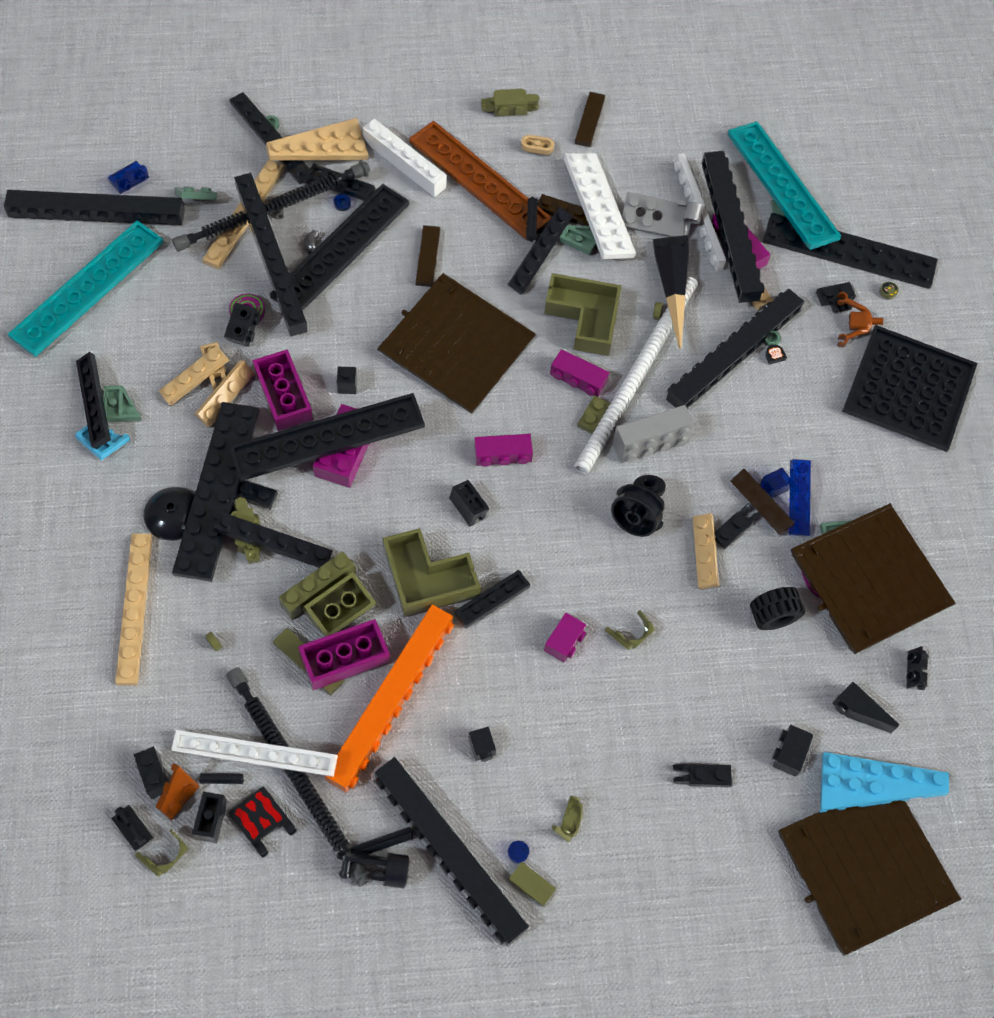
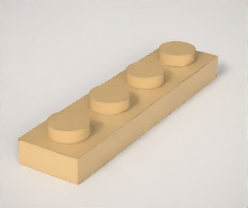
M216 345L161 388L159 393L172 406L227 363L229 359Z
M240 360L196 411L195 415L206 427H211L217 420L221 403H231L255 373L243 360Z
M708 513L693 516L698 588L702 590L718 587L719 578L713 515Z

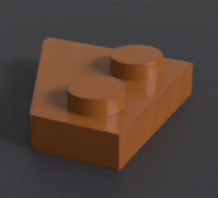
M175 763L171 767V770L174 771L170 782H165L163 793L156 805V808L171 821L200 787Z

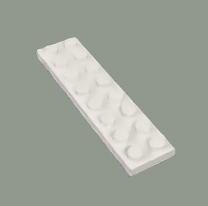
M565 154V164L602 259L634 258L636 255L635 249L597 154Z

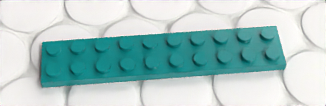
M758 121L728 130V136L809 250L840 240L841 234Z
M136 221L8 333L9 338L32 356H38L164 243L163 238L139 221Z

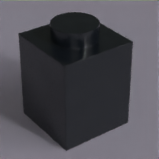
M338 366L336 381L338 394H356V367Z
M489 726L469 732L468 739L475 761L481 760V762L491 760L496 755V748Z

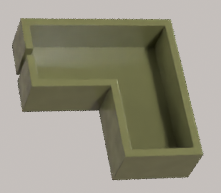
M552 273L544 314L579 320L573 350L609 356L622 285Z
M421 528L382 538L383 549L404 617L428 611L431 605L440 608L473 599L480 595L481 587L476 571L474 572V565L469 552L431 562Z

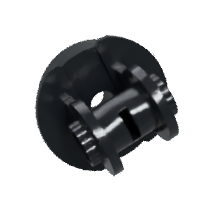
M643 475L638 477L633 484L624 485L617 490V498L612 503L611 513L621 529L634 536L646 537L663 527L662 512L665 509V504L660 496L664 494L666 489L664 480L655 475Z

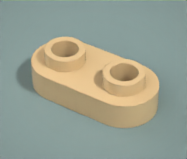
M525 135L521 140V148L526 152L549 155L554 151V141L547 137Z

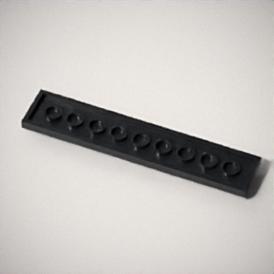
M382 183L289 274L302 311L409 206L408 199ZM274 291L269 294L270 298L277 302Z
M772 212L770 214L762 243L930 289L932 286L938 258L839 231L841 234L840 240L809 250L786 216Z
M410 393L230 445L229 447L239 481H244L425 428V423L415 395Z
M226 402L221 403L172 570L173 576L213 581L225 535L214 532L213 529L220 511L231 515L240 484L229 446L252 439L260 412L258 407Z

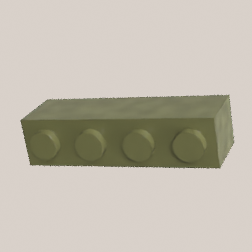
M342 551L280 595L278 598L281 607L294 620L303 613V608L306 604L350 573L354 572L356 575L355 565Z

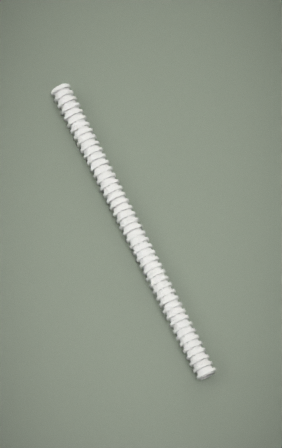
M687 276L685 307L698 286L697 281L690 276ZM668 306L638 355L636 362L631 367L626 379L621 384L616 396L611 401L593 435L587 442L588 444H586L585 449H583L580 457L574 464L578 472L582 474L590 472V469L595 464V460H597L608 438L611 436L613 429H615L626 407L646 376L648 369L653 364L665 340L672 331L673 323Z

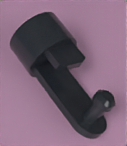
M337 852V859L343 860L341 871H339L340 878L348 879L351 877V862L385 866L384 872L372 871V880L383 881V886L405 888L409 872V855L387 853V857L351 852Z

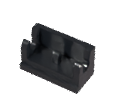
M466 480L452 487L449 499L469 527L473 526L478 518L483 520L490 508L471 482Z

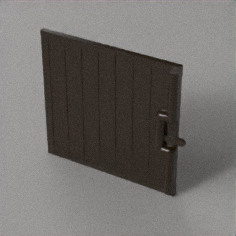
M442 273L410 312L402 310L403 320L380 344L377 350L473 414L536 334Z
M891 503L790 550L791 555L810 586L817 592L823 602L817 609L819 611L828 610L831 620L854 655L956 604Z
M898 800L887 804L865 807L854 806L843 810L832 809L827 812H818L778 830L788 854L811 895L805 897L804 901L806 903L815 901L817 909L843 957L962 900L906 801Z

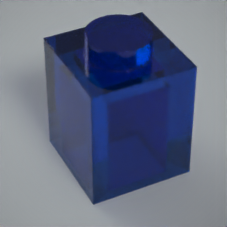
M782 467L765 475L760 485L774 498L789 491L793 482Z

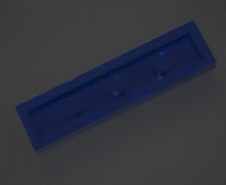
M790 460L789 517L795 522L789 528V535L810 536L811 460Z

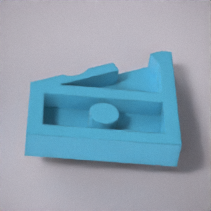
M88 426L75 433L76 439L101 461L130 441L129 435L115 434L113 430L109 429L111 440L100 448L95 449L91 447Z

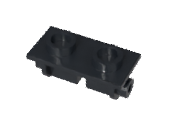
M923 646L908 651L907 689L917 686L918 690H925V687L928 686L927 673L923 672L922 669H928L929 655L927 651L923 650Z
M130 805L124 809L122 806L118 807L114 811L116 815L111 819L135 852L153 839V836Z

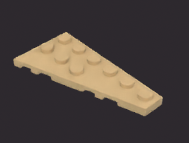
M357 118L266 143L269 160H367L369 156Z

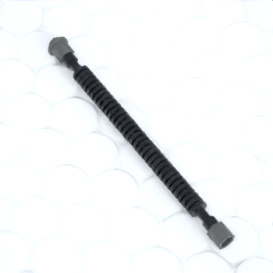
M360 160L359 163L350 166V169L345 170L340 175H336V173L330 174L328 177L320 178V180L308 183L304 187L301 186L296 188V190L293 189L292 192L288 191L284 195L281 194L280 197L276 196L264 201L263 206L266 214L270 215L280 211V209L292 206L296 202L299 203L304 201V199L307 200L308 197L312 198L316 194L319 195L324 193V191H328V189L336 188V186H340L341 181L346 179L367 177L368 172H370L367 162ZM244 210L243 212L239 211V214L235 213V216L232 214L222 218V220H218V222L215 221L214 224L210 223V226L208 224L205 227L202 226V231L175 237L172 239L176 251L180 252L191 247L190 245L197 243L199 239L205 237L206 240L214 238V236H218V234L221 235L222 232L226 233V230L229 232L230 228L233 230L243 226V224L246 225L248 220Z
M240 667L230 670L226 674V678L233 689L236 688L239 695H242L246 700L244 707L260 730L263 738L266 739L265 741L271 745L289 747L267 710L262 705L259 697H253L250 693V687L247 684L248 680ZM285 770L307 809L313 815L312 817L319 824L318 826L322 833H325L324 836L327 838L330 846L333 847V851L350 852L346 846L349 841L342 830H340L337 822L334 821V817L331 816L332 814L329 809L325 807L326 804L320 798L317 790L314 789L315 787L306 773ZM351 862V884L361 887L369 882L371 872L367 871L362 863Z

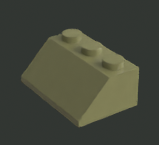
M352 572L306 604L303 612L319 632L324 636L339 632L377 603L354 572Z

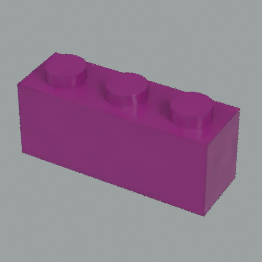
M562 349L554 359L550 369V375L555 379L562 380L573 388H578L590 396L595 395L599 397L607 384L610 373Z
M531 433L475 437L476 466L487 467L495 464H527L532 462Z

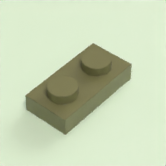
M594 395L580 418L577 427L593 434L611 403Z

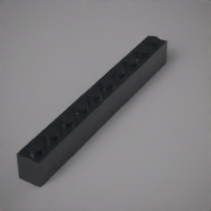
M724 150L704 152L701 165L738 302L760 301L761 295L764 293V284L760 281V270L756 267V255L752 253V241L748 238V227L744 224V213L740 210V199L737 198L736 185L732 181L733 174L729 170V159L725 156Z
M252 173L234 177L236 190L289 335L292 337L306 333L307 321Z
M7 190L3 206L7 216L11 218L135 223L139 221L142 224L171 226L183 224L185 211L182 198L26 190Z
M789 288L784 293L780 292L772 303L768 302L761 312L755 313L750 322L746 321L737 333L733 332L725 343L721 342L713 353L709 352L705 356L704 361L696 363L691 372L683 374L678 383H673L667 389L666 400L675 408L686 405L688 409L760 347L765 339H769L773 335V333H770L772 330L778 331L801 311L805 301Z
M393 757L374 772L375 784L381 791L384 789L388 793L387 799L393 807L396 805L402 811L400 813L402 819L407 824L410 822L415 828L413 832L419 840L423 839L427 843L426 849L433 858L435 856L438 857L441 861L439 866L444 873L452 875L455 879L452 881L455 887L460 892L463 890L468 896L466 900L473 909L477 908L482 914L480 918L487 927L491 925L496 932L493 935L501 945L505 943L509 947L528 930L529 926L399 761Z

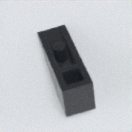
M852 682L832 703L835 709L847 718L892 733L900 725L855 682Z

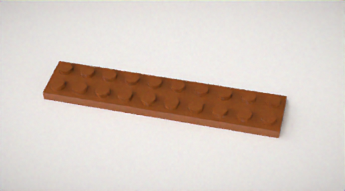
M434 120L409 138V142L526 239L528 198ZM539 207L537 208L536 234L546 226L551 218Z

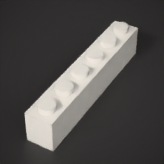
M373 119L362 128L363 139L367 145L434 198L446 189V174L376 119Z

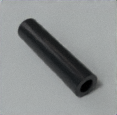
M200 773L199 782L200 784H243L244 774Z

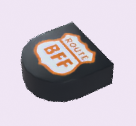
M770 345L765 353L769 365L786 361L787 358L784 350L779 345Z

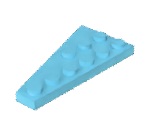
M827 752L822 754L820 813L832 809L843 810L854 806L865 807L887 804L898 800L909 801L912 798L945 796L949 793V773Z

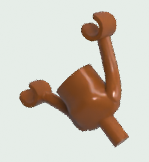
M840 292L837 295L838 298L844 299L838 300V305L842 306L846 303L861 311L849 313V330L855 331L847 335L840 334L837 339H842L844 342H838L839 347L846 346L847 341L855 336L869 333L872 325H883V318L872 317L868 308L849 299L845 292Z

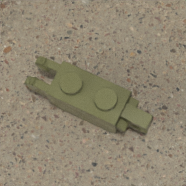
M522 88L495 90L493 97L481 99L482 111L494 112V117L527 115V111L538 110L540 97L537 94H526V90Z
M242 497L236 499L235 506L237 511L232 512L231 515L260 525L258 514H254L253 509L248 507L246 499ZM235 539L238 552L245 554L249 564L260 562V550L262 548Z

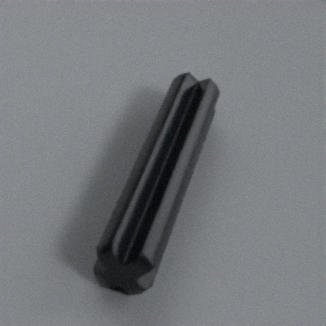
M534 196L528 199L526 240L530 242L536 240L538 199L534 198Z
M410 827L351 846L350 851L351 853L368 855L412 840L413 834Z

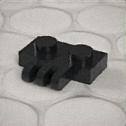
M850 282L817 288L816 290L821 306L830 305L833 313L844 312L845 308L847 311L852 309V306L846 303L842 306L837 304L838 300H844L837 297L840 292H845L851 300H854L856 297Z

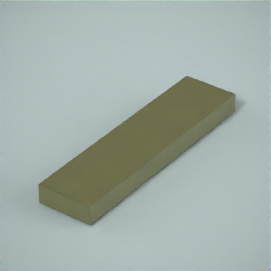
M286 628L272 642L306 673L298 646L305 643ZM345 679L322 687V689L331 696L345 682Z

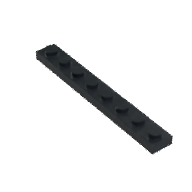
M244 92L229 99L233 108L265 145L267 142L283 138ZM279 160L299 185L314 177L313 172L303 160Z

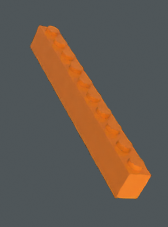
M431 605L337 754L338 758L334 777L324 776L328 783L348 793L350 788L354 789L359 780L357 776L361 770L365 771L370 763V755L372 752H377L381 745L380 739L383 735L386 736L392 727L390 723L393 718H398L402 711L401 705L405 700L408 701L410 699L414 684H419L424 674L422 671L425 667L431 665L434 659L432 655L435 650H440L444 643L443 638L445 634H450L454 627L453 615Z

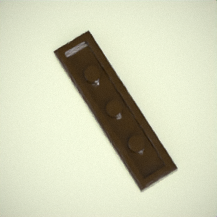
M589 92L575 138V144L591 147L606 95Z
M423 225L416 275L417 286L431 287L434 284L440 227Z
M743 468L730 481L780 536L795 524L746 469Z

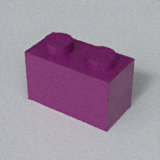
M565 612L547 640L544 651L565 663L567 658L571 659L575 654L577 642L581 643L587 634L585 632L586 624Z

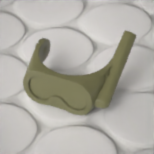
M641 610L637 612L644 624V633L640 639L627 640L619 631L614 632L609 627L605 629L606 633L627 650L636 648L655 631V627L651 621H648L649 619L646 618L647 616Z
M570 796L561 828L555 825L552 826V830L566 842H570L571 838L577 835L583 816V805L579 803L580 798L576 796Z
M172 829L169 831L177 838L180 847L174 861L166 865H156L141 853L137 852L135 854V857L158 877L166 874L189 849Z

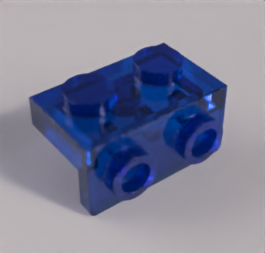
M137 160L108 176L109 182L119 194L130 190L149 178L145 165L141 166Z

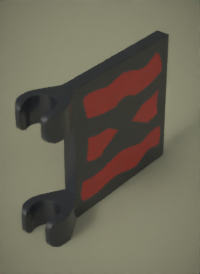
M264 786L228 812L262 858L269 852L260 840L282 824L290 836L297 831L293 823Z

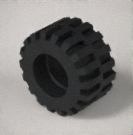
M780 587L767 591L750 603V609L760 630H775L788 626L805 614L803 603L795 587Z

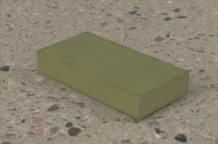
M523 862L520 863L509 878L512 884L542 907L545 906L557 889Z

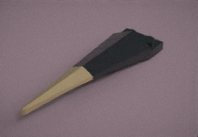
M688 235L653 239L654 256L679 349L682 348L689 261Z

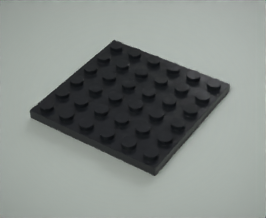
M875 325L842 412L947 452L950 448L978 363Z

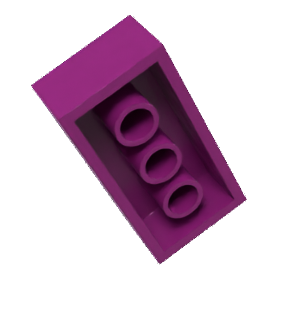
M288 349L252 360L256 376L277 431L312 421V409Z
M341 404L336 415L357 408ZM369 444L316 459L313 464L314 476L350 488Z
M376 619L298 646L299 656L313 691L390 663V653Z

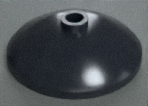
M169 487L155 493L148 500L144 508V522L148 530L154 536L163 540L174 541L182 539L195 494L181 487Z

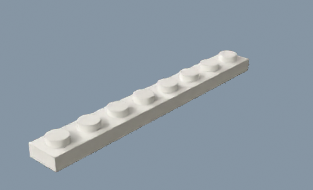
M685 153L678 154L674 168L679 174L680 184L684 187L685 197L688 198L689 202H697L704 205L701 221L698 226L700 236L705 242V249L709 252L711 265H714L716 272L723 271L726 258Z
M180 730L175 732L171 751L330 777H334L338 758L336 754Z

